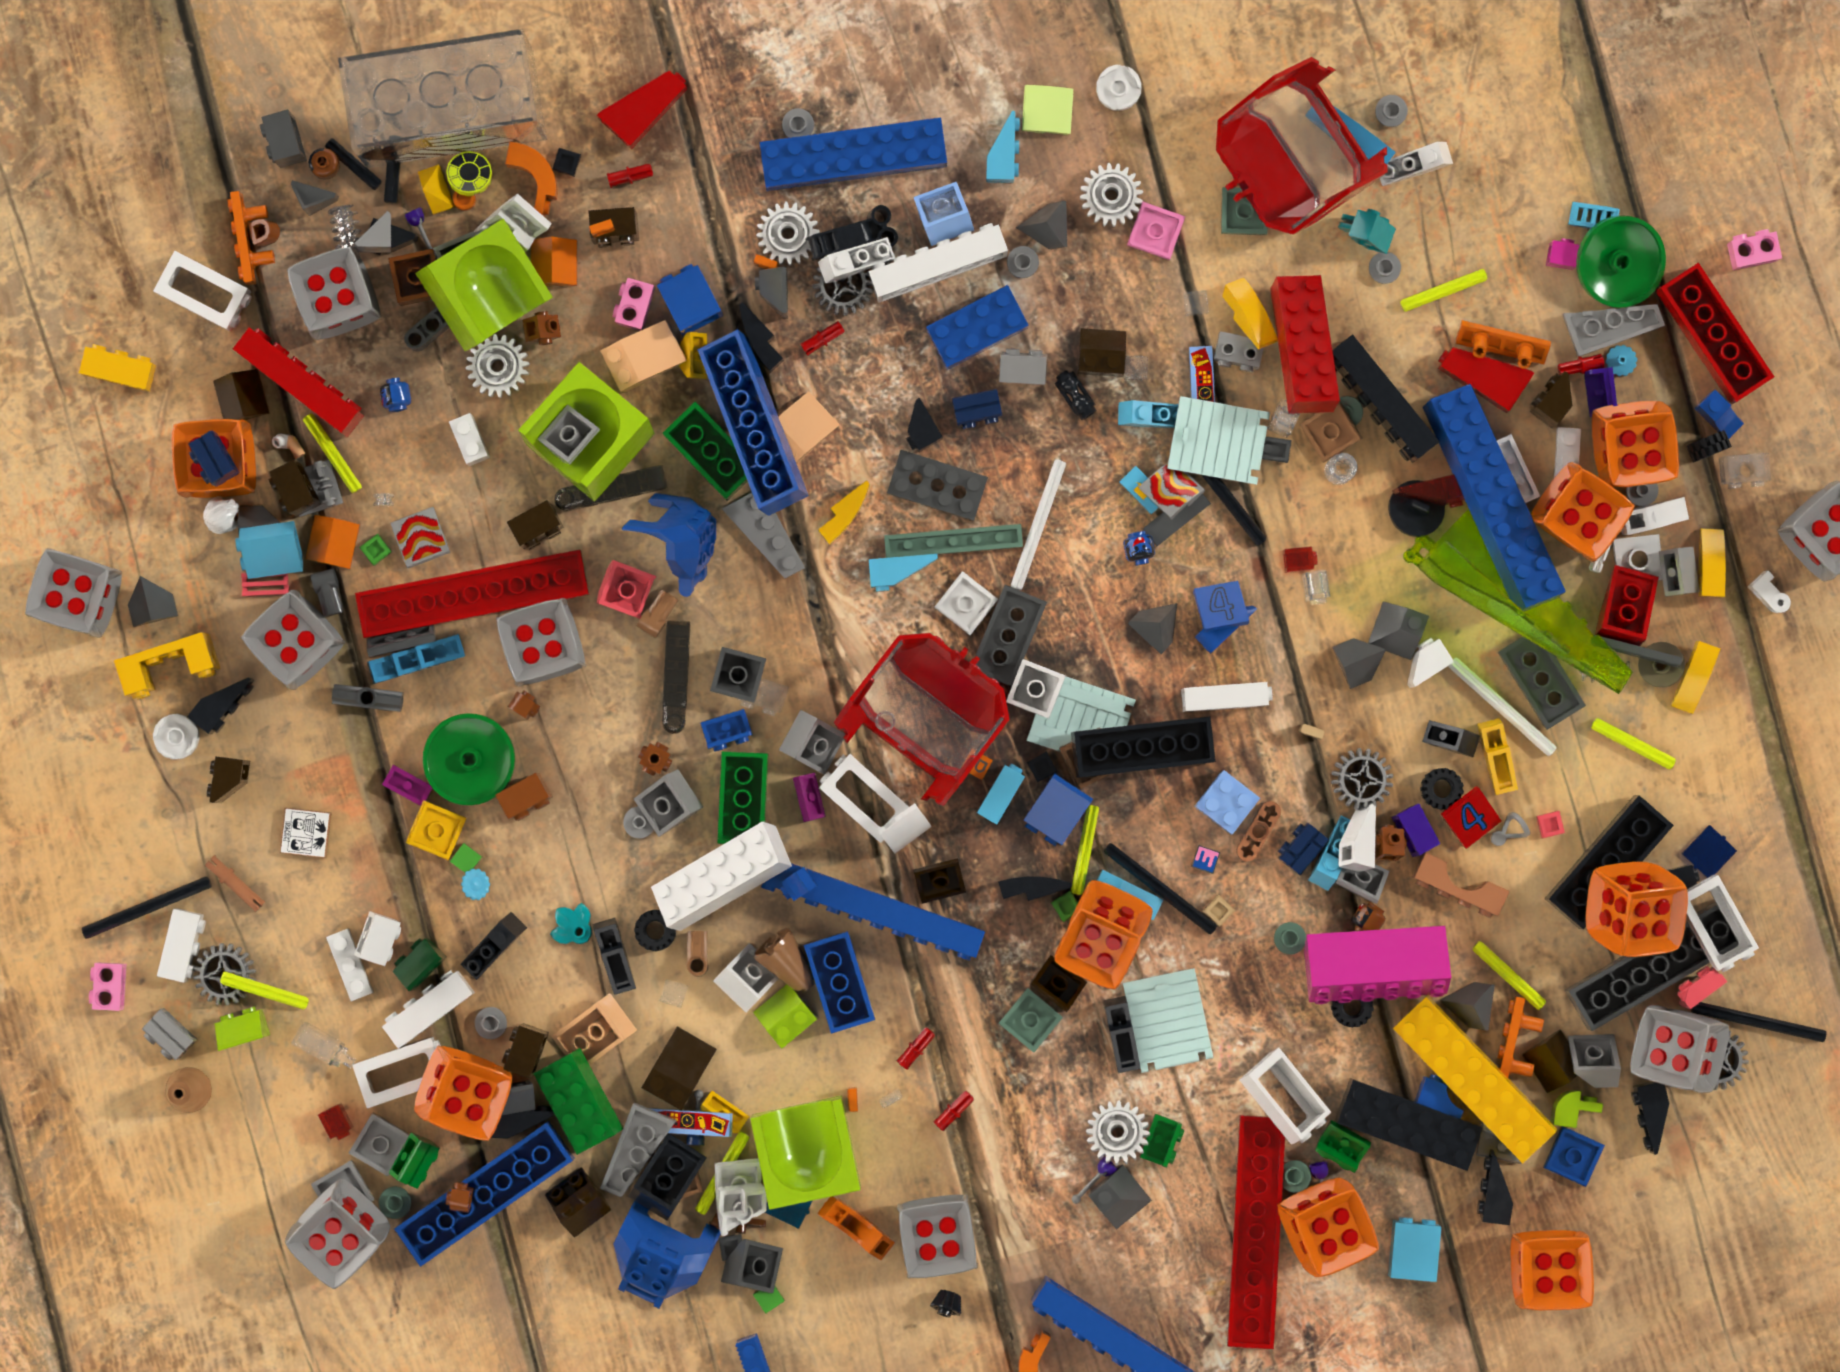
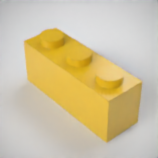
M93 344L92 348L85 346L79 374L150 392L156 365L150 362L151 358L137 355V359L128 357L129 353L120 350L110 353L106 352V347Z

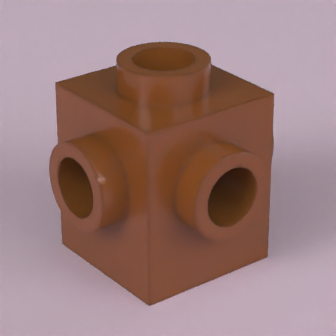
M548 311L534 313L535 316L522 320L526 342H539V345H549L553 343L552 340L561 337L558 315H548Z
M656 742L655 745L650 743L648 747L644 745L638 756L641 759L639 764L644 766L642 770L652 776L655 773L661 775L663 771L667 772L673 761L670 759L672 754L667 752L669 748L659 742ZM653 754L659 757L657 763H652L650 760Z
M1383 825L1381 829L1375 832V860L1397 861L1405 856L1407 839L1404 836V829H1398L1395 825Z

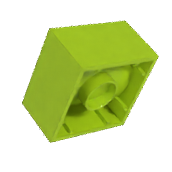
M504 218L415 273L464 351L477 346L502 328L553 298Z
M580 362L576 364L518 429L526 446L594 502L655 434L649 419ZM567 405L600 429L570 465L563 463L538 440Z
M842 1095L752 1114L750 1120L769 1210L861 1190V1182Z

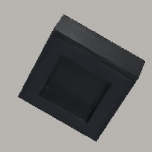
M559 148L552 170L575 177L581 154Z
M1047 751L1027 762L1037 783L1058 772Z

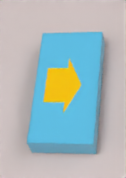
M1135 466L1119 483L1152 514L1158 507L1139 489V486L1148 477Z

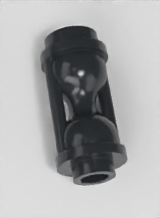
M1066 370L1056 377L1058 381L1055 383V386L1076 417H1080L1083 421L1097 411L1094 407L1096 404L1074 371L1069 373Z

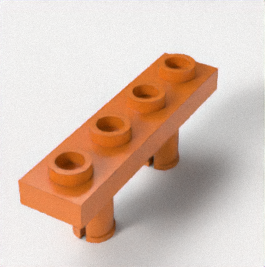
M240 191L230 192L231 199H228L227 202L229 212H233L234 221L231 222V229L233 235L237 236L238 244H234L236 257H240L241 266L238 267L239 278L246 285L256 284L255 266L275 263L273 250L255 253L251 251L247 226L249 221L268 218L267 206L261 205L246 208L244 206L243 194Z
M1462 320L1455 344L1472 347L1473 355L1477 358H1483L1487 351L1518 358V366L1526 369L1530 367L1531 362L1545 364L1551 341Z
M1515 996L1514 1000L1509 1001L1507 1013L1511 1014L1509 1023L1505 1022L1502 1036H1506L1505 1044L1500 1045L1497 1058L1501 1059L1499 1069L1507 1078L1511 1073L1532 1077L1534 1064L1514 1060L1513 1054L1517 1035L1521 1028L1542 1032L1544 1019L1524 1015L1525 998Z

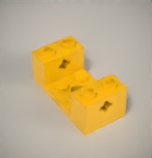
M200 632L114 660L124 695L130 696L133 699L137 698V700L149 697L150 692L154 691L155 687L148 665L156 666L164 663L163 659L167 657L168 659H178L185 656L190 673L197 675L199 678L202 677L204 679L216 675L215 671L221 669L210 634Z

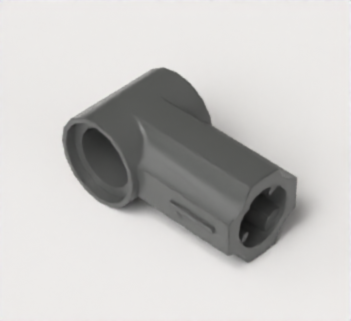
M334 568L311 574L315 593L318 594L323 616L327 617L344 612L337 589L339 584Z

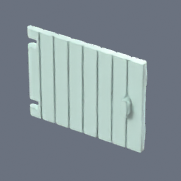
M1180 396L1167 469L1257 485L1258 477L1250 475L1252 469L1260 471L1267 426L1260 425V419L1269 420L1270 412Z
M1065 677L1050 718L1035 714L1026 741L1061 752L1060 747L1072 742L1071 732L1093 730L1099 727L1102 729L1128 726L1131 713L1124 711L1126 704L1134 707L1136 700Z
M1195 968L1123 983L1141 1073L1149 1072L1147 1063L1154 1062L1155 1070L1199 1061V1052H1205L1206 1060L1213 1058Z

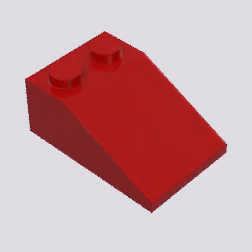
M1614 565L1599 613L1595 635L1641 646L1647 638L1659 577Z

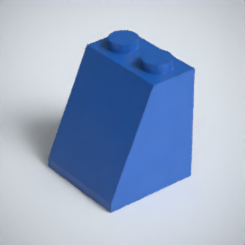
M692 264L683 267L680 270L681 273L674 277L672 274L659 280L660 284L657 285L683 337L687 332H694L723 317L722 311L699 266L693 267Z
M1053 774L1023 819L1027 823L1025 827L1035 834L1038 831L1046 835L1044 840L1055 847L1058 843L1063 845L1093 798L1061 777Z

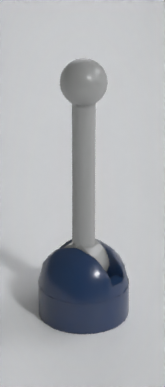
M696 1090L694 1092L696 1098L695 1111H700L703 1092ZM688 1134L686 1144L705 1146V1135Z

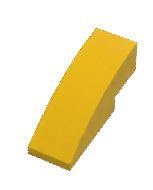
M1243 277L1225 284L1222 297L1235 312L1233 316L1235 322L1259 350L1276 343L1278 338L1268 314L1247 280Z
M867 480L831 507L835 517L818 529L829 545L845 532L859 513L870 486Z
M1700 529L1698 560L1700 592L1698 597H1725L1726 559L1724 530Z
M1701 641L1695 642L1671 707L1690 714L1694 713L1708 683L1720 648Z
M1497 718L1478 723L1480 740L1495 795L1518 790L1510 747L1507 745L1502 721Z

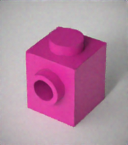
M1571 239L1553 240L1549 243L1546 266L1574 270L1580 245L1574 244L1575 241Z

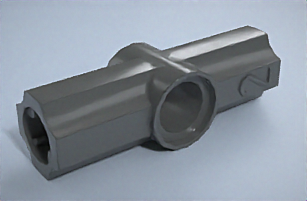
M334 684L332 704L401 712L404 692ZM371 692L373 694V701L366 705L362 700L363 694Z

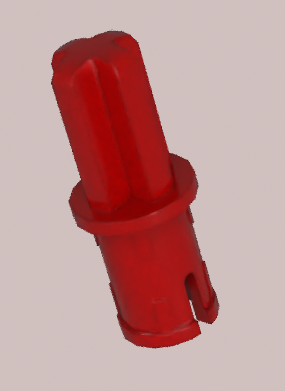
M650 164L633 168L627 166L625 170L607 173L610 188L626 183L633 184V181L653 176Z
M837 321L821 332L818 330L817 334L800 343L807 356H809L825 345L827 347V343L843 334L845 330L841 323Z
M1602 354L1584 358L1579 356L1577 360L1558 364V373L1560 375L1566 371L1569 375L1579 372L1585 374L1589 370L1604 368V358Z
M927 1027L924 1028L913 1042L908 1043L909 1047L896 1061L908 1070L918 1056L924 1054L922 1051L935 1037L934 1032Z
M964 1091L951 1105L948 1104V1108L933 1122L944 1132L957 1117H961L960 1114L974 1101L973 1096L968 1091Z

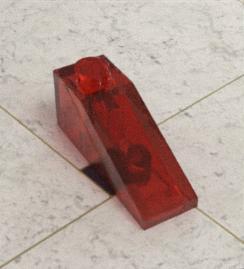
M1455 474L1392 490L1393 494L1410 499L1415 498L1419 501L1439 506L1449 505L1450 509L1463 506V501H1465Z

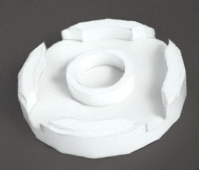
M1113 65L1106 68L1100 74L1096 84V93L1099 101L1105 107L1113 111H1123L1131 108L1138 101L1142 83L1139 75L1132 68Z
M172 714L160 719L153 732V740L157 751L164 757L174 760L184 759L191 755L197 748L200 739L199 729L196 724L187 716L181 714Z

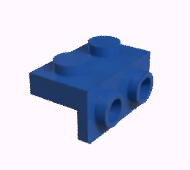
M745 709L701 722L708 749L713 748L714 752L726 749L727 743L733 741L736 742V745L749 741L748 737L753 735Z

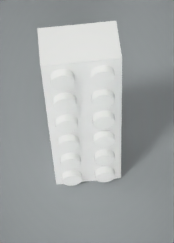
M992 223L980 227L979 232L974 234L971 231L958 235L957 240L951 242L949 239L942 240L936 243L937 247L928 249V247L920 248L915 251V255L907 257L906 254L893 259V263L888 265L882 262L872 266V270L869 271V279L872 282L878 303L1007 257L1008 249L999 224L993 226Z
M761 822L658 882L651 888L666 927L681 931L787 870L792 865L776 826Z

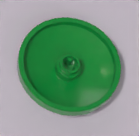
M1626 215L1612 216L1595 224L1584 236L1576 259L1578 278L1587 294L1601 304L1617 308L1630 307L1647 299L1660 284L1666 266L1665 247L1658 232L1644 220Z
M459 714L444 720L431 732L423 751V768L429 784L441 797L459 805H479L494 799L496 794L507 787L515 769V749L508 733L494 720L479 714Z

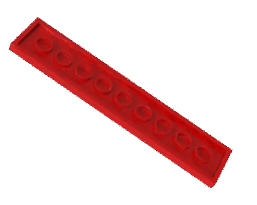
M579 549L355 593L363 638H369L524 608L549 600L589 595L582 553Z
M1239 1116L1227 1336L1228 1347L1274 1349L1281 1225L1278 1205L1282 1202L1285 1136L1267 1116Z

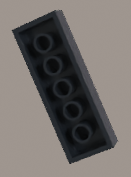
M1353 334L1332 350L1335 371H1338L1343 377L1341 381L1348 390L1353 389L1358 395L1356 399L1360 401L1363 408L1367 406L1371 411L1370 417L1378 426L1381 424L1386 430L1384 434L1392 444L1394 442L1397 443L1401 448L1399 453L1406 461L1415 462L1439 443V440Z
M1211 716L1071 732L1076 778L1216 762Z
M1634 795L1544 899L1578 929H1584L1586 927L1588 889L1593 871L1598 867L1610 864L1643 862L1674 825L1640 795Z
M1352 1078L1348 1082L1335 1118V1122L1465 1171L1469 1169L1483 1127L1450 1116Z

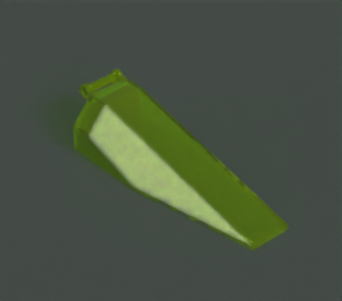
M1469 509L1437 542L1433 541L1428 535H1421L1416 537L1414 545L1404 552L1403 559L1407 563H1414L1434 583L1617 694L1622 691L1633 671L1607 645L1600 635L1595 637L1586 627L1588 622L1584 618L1579 619L1570 610L1573 606L1569 601L1564 603L1558 597L1523 612L1519 606L1510 600ZM1422 548L1428 551L1424 557L1419 553Z

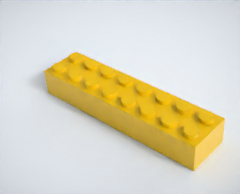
M1429 995L1422 999L1393 1027L1396 1033L1522 1164L1557 1132V1128L1500 1071Z

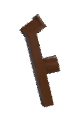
M716 1212L709 1225L718 1229L719 1222ZM751 1218L746 1224L736 1226L735 1233L746 1234L747 1226L766 1227V1220Z

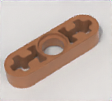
M1268 801L1261 805L1237 846L1236 853L1241 860L1252 861L1258 855L1281 815V808L1276 802ZM1273 805L1276 815H1271L1267 821L1271 822V825L1268 827L1265 822L1258 821V818L1261 816L1264 819L1267 814L1264 810L1265 807L1270 808ZM1259 824L1265 828L1263 837H1254L1252 829L1255 825ZM1248 836L1252 840L1260 842L1258 847L1255 844L1251 847L1252 856H1242L1244 852L1241 848L1247 847L1251 842L1246 840Z

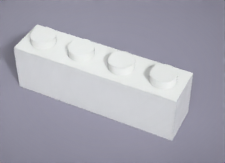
M450 970L440 978L442 982L436 987L431 984L421 992L424 996L416 1001L415 998H412L404 1004V1011L399 1014L395 1011L384 1019L386 1024L382 1028L398 1049L475 993L459 971L453 973Z

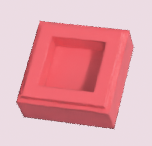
M1560 811L1536 816L1541 838L1565 833Z

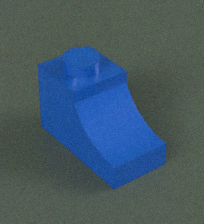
M1716 390L1711 391L1694 408L1717 432L1725 430L1728 439L1744 424L1731 408L1732 405Z
M804 866L781 881L783 886L780 889L787 900L792 898L795 901L818 885Z
M1433 1074L1429 1078L1423 1076L1414 1102L1461 1119L1464 1111L1451 1102L1447 1094L1448 1086L1443 1083L1439 1076Z

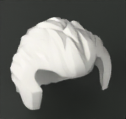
M222 496L212 498L203 512V519L208 530L216 534H223L238 527V519L235 521L234 517L238 513L239 504L233 499L224 500Z

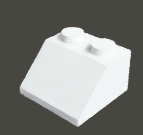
M1430 638L1417 646L1419 650L1414 653L1407 683L1409 688L1416 687L1454 663L1440 639L1433 641Z
M1023 659L1006 702L1029 712L1050 718L1066 676Z
M750 943L713 980L746 1013L779 979L754 959L753 956H756L754 954L756 949Z

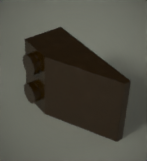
M677 1026L641 1088L682 1111L717 1049Z

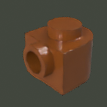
M258 219L248 223L249 235L255 246L266 247L275 243L280 236V228L273 221Z
M525 690L522 693L517 691L507 706L527 720L530 716L534 717L540 709V706L533 702L535 697Z
M454 1182L451 1191L447 1192L446 1205H450V1210L469 1213L473 1188L467 1187V1183Z

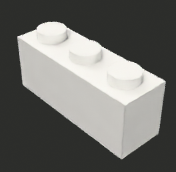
M178 908L173 909L157 973L158 977L183 983L188 982L189 978L192 979L195 966L192 965L193 958L198 955L200 950V943H198L199 933L203 934L206 921L203 920V914Z

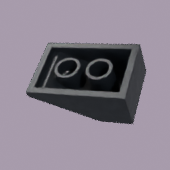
M668 1133L628 1197L668 1221L707 1157Z

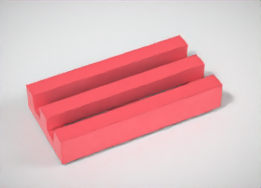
M241 573L242 596L285 595L289 592L288 574L266 576H283V580L248 582L247 573ZM284 585L283 590L248 591V587Z

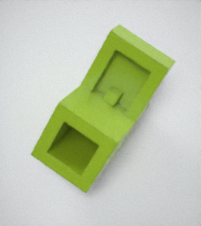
M1579 1090L1566 1091L1555 1100L1552 1106L1550 1122L1557 1126L1577 1128L1579 1110L1602 1113L1603 1104L1597 1102L1596 1097L1583 1096V1100H1580L1581 1091Z

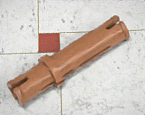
M214 855L211 861L216 866L208 861L205 867L219 878L221 884L225 883L254 912H257L260 907L256 903L262 907L265 901L237 877L232 868L226 867Z

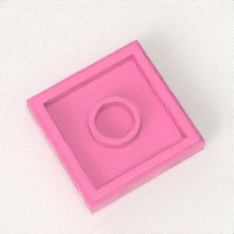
M1142 201L1127 246L1170 260L1185 216Z

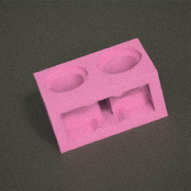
M1769 229L1755 232L1756 236L1747 237V234L1734 236L1733 240L1727 244L1732 269L1738 270L1777 262L1782 259L1777 232L1769 233ZM1761 241H1766L1770 245L1769 252H1764L1761 249ZM1739 246L1747 248L1748 255L1746 257L1739 254Z
M627 278L626 283L622 282L619 290V296H622L620 305H615L612 315L613 318H616L615 323L617 325L638 331L644 329L655 291L654 285ZM633 288H640L642 295L638 299H633L630 297V291ZM634 310L636 312L635 318L631 321L625 320L623 317L625 311Z
M102 962L94 964L90 971L93 990L89 992V1004H92V1009L124 1010L127 964ZM106 968L110 969L113 973L110 981H106L103 978V971ZM105 991L111 995V1002L109 1004L103 1003L101 999Z

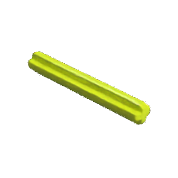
M1484 269L1472 272L1405 298L1400 302L1404 312L1482 283L1488 279Z
M311 413L305 416L303 422L350 492L355 493L362 488L361 484L315 415Z
M1596 718L1592 723V730L1667 769L1673 768L1676 759L1599 718Z
M1089 805L1086 809L1071 892L1077 895H1082L1084 892L1099 807L1095 805Z
M1479 941L1474 945L1472 950L1533 1007L1540 1010L1545 1005L1546 1000L1483 942Z
M223 972L220 978V983L293 1007L304 1010L308 1005L309 999L305 996L235 974Z
M741 1131L737 1134L722 1162L737 1161L749 1140L747 1134ZM715 1174L695 1207V1210L702 1215L707 1213L716 1197Z

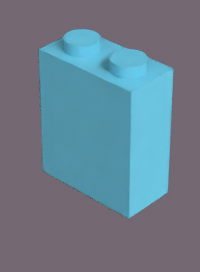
M295 521L240 528L239 538L235 539L237 552L241 551L242 557H240L242 571L246 570L248 579L303 571V555Z
M1012 763L1009 767L1004 765L979 807L977 814L994 824H998L1025 778L1021 774L1023 770Z
M1399 1217V1221L1393 1220L1388 1276L1390 1278L1437 1282L1441 1226L1436 1224V1220L1422 1219V1223L1413 1222V1218Z

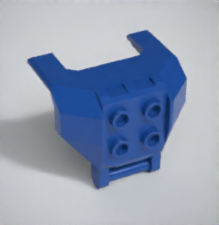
M655 493L648 502L652 506L669 510L657 522L629 520L622 527V530L649 534L666 543V561L672 574L679 578V593L684 597H688L693 593L694 587L698 582L703 581L707 577V564L714 553L716 541V518L707 509L689 497Z
M634 1201L613 1243L622 1277L618 1290L622 1292L628 1291L653 1303L654 1307L660 1309L664 1299L698 1283L720 1236V1230L706 1223L700 1238L689 1237L650 1218L648 1215L649 1209Z

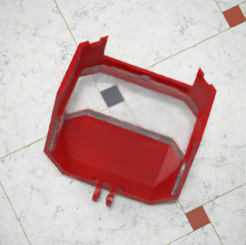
M1313 57L1273 75L1217 121L1216 151L1234 179L1225 186L1226 189L1232 190L1239 185L1242 192L1235 195L1233 198L1235 202L1246 197L1266 227L1292 235L1318 222L1388 172L1387 164L1384 163L1387 147L1368 160L1319 85L1336 69L1330 66L1324 68L1319 65V60Z
M931 633L898 635L849 698L834 724L837 729H843L845 733L843 738L846 743L850 741L862 724L935 778L921 800L928 801L932 798L935 799L937 804L944 806L1009 721L1004 688L1000 686L996 679L988 677L981 672V669L976 665L980 660L978 656L972 658L970 662L964 659L968 654L966 647L961 652L952 650L945 645L940 637L933 636Z

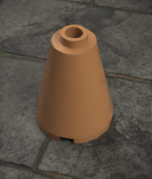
M789 928L781 929L776 932L778 937L773 939L769 937L759 946L754 953L756 956L753 957L796 992H805L813 985V974L792 931Z
M193 1067L178 1069L169 1077L165 1092L168 1102L174 1109L183 1113H194L201 1110L211 1098L212 1086L210 1079L202 1071Z

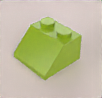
M787 984L753 1012L781 1049L818 1019L798 993Z
M254 1006L242 1010L243 1015L234 1017L233 1013L221 1016V1022L215 1023L218 1051L270 1036L263 1009L256 1011Z

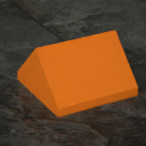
M552 236L534 239L531 244V263L546 286H577V240Z
M315 515L305 560L351 569L360 524Z

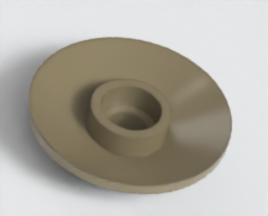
M1656 642L1647 646L1646 648L1682 657L1683 660L1679 668L1666 665L1665 669L1660 670L1657 668V662L1639 658L1638 668L1642 678L1655 687H1668L1675 684L1682 677L1685 669V660L1681 651L1673 644L1667 642Z

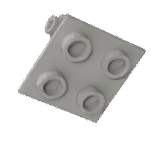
M329 460L317 461L311 466L304 467L322 505L299 515V517L343 504L336 477Z

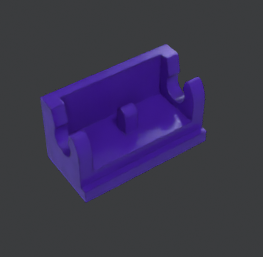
M1613 367L1593 369L1585 372L1584 379L1589 417H1592L1593 410L1600 407L1618 406Z
M1419 803L1391 817L1398 829H1404V836L1407 839L1406 846L1412 857L1419 856L1440 845Z

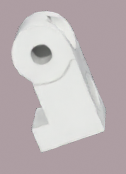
M1763 571L1748 586V589L1771 612L1782 613L1787 611L1791 605L1789 596L1785 593H1780L1770 582L1774 576L1769 571Z

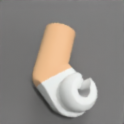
M281 433L272 439V445L275 448L290 449L295 459L305 454L300 443L293 435Z

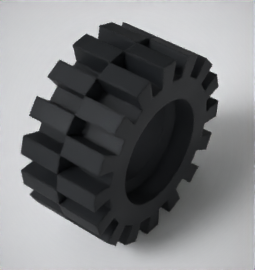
M1725 430L1693 442L1686 447L1694 463L1732 446Z
M1447 768L1432 770L1425 775L1421 782L1422 787H1420V791H1422V798L1435 809H1448L1464 793V785L1460 780L1461 777L1455 771ZM1438 780H1446L1450 784L1451 791L1447 797L1440 798L1435 795L1433 787Z
M660 910L645 912L635 923V938L646 950L661 951L672 944L676 937V930L666 927ZM657 921L664 926V934L660 939H652L647 935L646 930L649 923Z
M1358 999L1361 1003V1010L1353 1016L1348 1015L1344 1011V1003L1331 1001L1332 1014L1336 1021L1344 1026L1351 1028L1360 1027L1363 1024L1365 1025L1368 1019H1371L1372 1011L1374 1012L1373 1001L1364 1002Z

